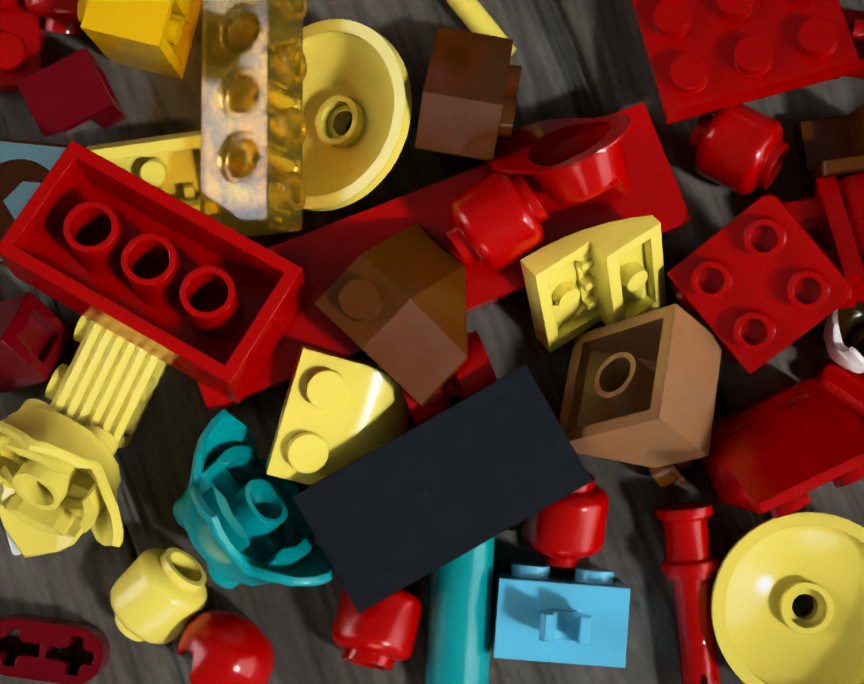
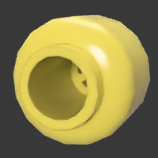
M151 548L142 552L116 580L110 591L111 607L115 613L114 619L118 629L126 637L136 642L146 641L152 644L164 645L175 640L183 632L191 618L202 612L208 600L205 585L207 578L202 566L189 553L180 548Z

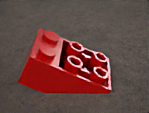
M816 379L796 380L713 420L709 456L697 459L718 502L739 507L742 510L754 511L756 514H763L769 511L772 518H779L808 505L812 501L808 491L829 481H832L834 486L838 488L864 478V421Z

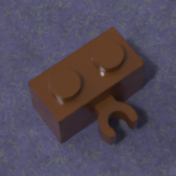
M438 27L422 93L415 148L441 152L440 166L465 170L467 157L493 161L497 136L511 137L517 104L516 97L522 66L510 64L513 39Z

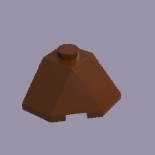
M418 222L362 253L314 303L422 407L468 360L465 295L467 294L466 267Z

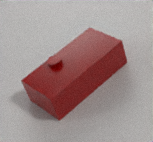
M72 140L0 241V258L15 277L237 404L241 402L308 295L304 271L300 266Z

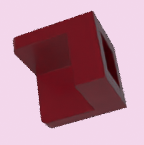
M86 48L16 81L41 134L47 139H53L91 119H94L104 129L127 119L100 63Z
M31 292L0 302V393L47 381L74 335V332Z

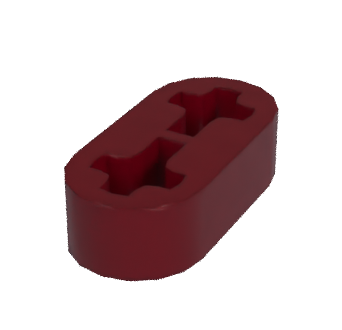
M13 614L0 620V674L58 684H83L96 677L108 663L110 643L106 634L95 625L31 614ZM15 629H19L21 641L40 644L39 651H25L13 660L11 659V648L1 646V639L14 633ZM79 637L83 639V649L93 652V659L82 664L78 670L73 668V657L53 653L54 647H68L75 643Z

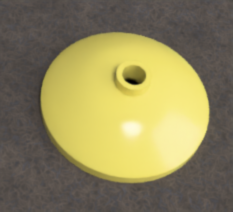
M328 19L309 24L297 30L280 43L270 54L258 72L249 94L245 112L244 135L247 155L254 173L261 184L273 196L284 203L300 209L330 211L343 208L363 198L386 177L403 149L412 113L410 80L404 62L397 50L384 36L359 22L346 19ZM352 120L351 126L349 130L346 132L347 125Z
M794 512L779 518H771L758 524L744 534L729 550L719 567L713 584L711 620L714 635L722 655L743 683L864 684V527L832 514ZM808 594L813 599V610L807 616L798 617L792 610L793 601L799 595Z

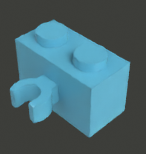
M512 562L511 573L496 571L491 637L493 658L625 668L631 588L622 581H614V570L576 567L575 577L549 576V565Z

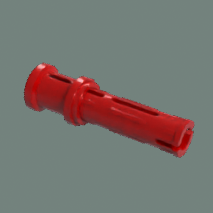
M693 502L659 506L655 508L656 519L663 521L666 559L660 563L661 573L665 574L666 580L672 581L682 684H721L717 643L711 620L712 593L710 578L715 577L716 570L719 569L718 558L712 556L710 551L707 518L713 515L712 503Z

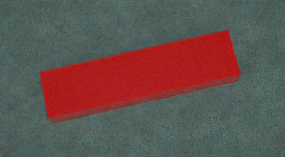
M642 102L614 113L629 115L632 124L626 135L621 138L627 161L626 175L629 183L628 191L621 198L591 204L578 203L561 206L550 200L529 174H521L549 218L541 223L544 230L543 240L503 269L491 270L482 263L479 257L467 264L446 233L448 229L456 225L450 213L451 201L490 173L495 172L487 166V163L267 248L303 268L308 295L241 402L289 384L301 344L350 358L365 354L314 303L362 253L417 222L465 265L467 294H465L466 314L526 291L520 260L565 236L611 221L653 215L661 223V234L664 237L679 231L686 224L692 222L645 103ZM505 173V174H507L511 179H513L514 177H516V176L518 175V174H508V173ZM197 381L208 411L223 410L237 404Z

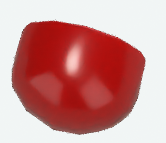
M204 610L193 616L185 626L177 648L178 655L182 656L187 651H190L193 656L192 669L189 674V681L192 684H267L274 667L275 655L273 645L266 633L245 614L233 610Z

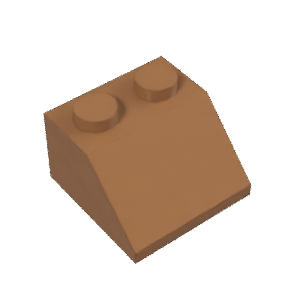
M676 303L576 336L559 418V424L577 454L651 468L709 456L723 342Z

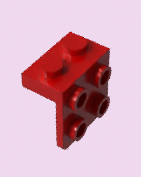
M772 194L760 197L701 246L693 249L666 273L673 282L671 289L679 302L690 313L696 314L698 312L714 331L712 334L723 342L722 353L732 363L739 361L749 374H752L845 304L852 294L850 282L785 204Z

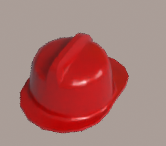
M618 113L597 118H559L528 124L512 131L510 138L501 137L497 140L493 161L486 160V163L494 171L508 174H529L547 197L561 206L578 203L591 204L621 198L628 191L629 185L626 175L627 161L621 138L626 135L631 127V119L629 115Z

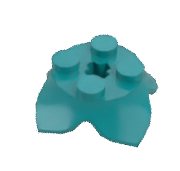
M223 409L210 420L198 438L193 455L189 483L184 494L173 505V514L176 521L187 531L192 545L207 562L210 576L219 586L226 589H233L240 583L249 586L269 584L271 582L287 586H318L330 582L333 577V568L322 548L315 545L317 540L314 539V534L293 499L296 493L310 485L267 475L265 467L268 458L261 459L256 456L258 448L255 447V437L245 424Z

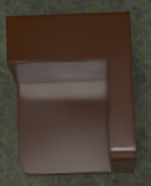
M864 104L847 115L800 121L793 127L803 187L815 186L817 178L836 176V179L839 180L846 176L864 172Z

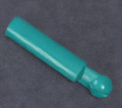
M495 537L429 574L425 684H489Z

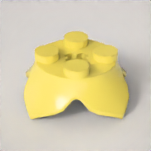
M34 398L27 399L18 411L0 421V517L3 527L9 533L24 558L60 552L74 545L83 532L86 533L89 529L92 530L96 541L102 545L120 547L123 543L124 529L117 503V489L121 482L119 464L113 457L118 449L116 439L105 429L93 425L84 427L71 418L56 413L47 403Z

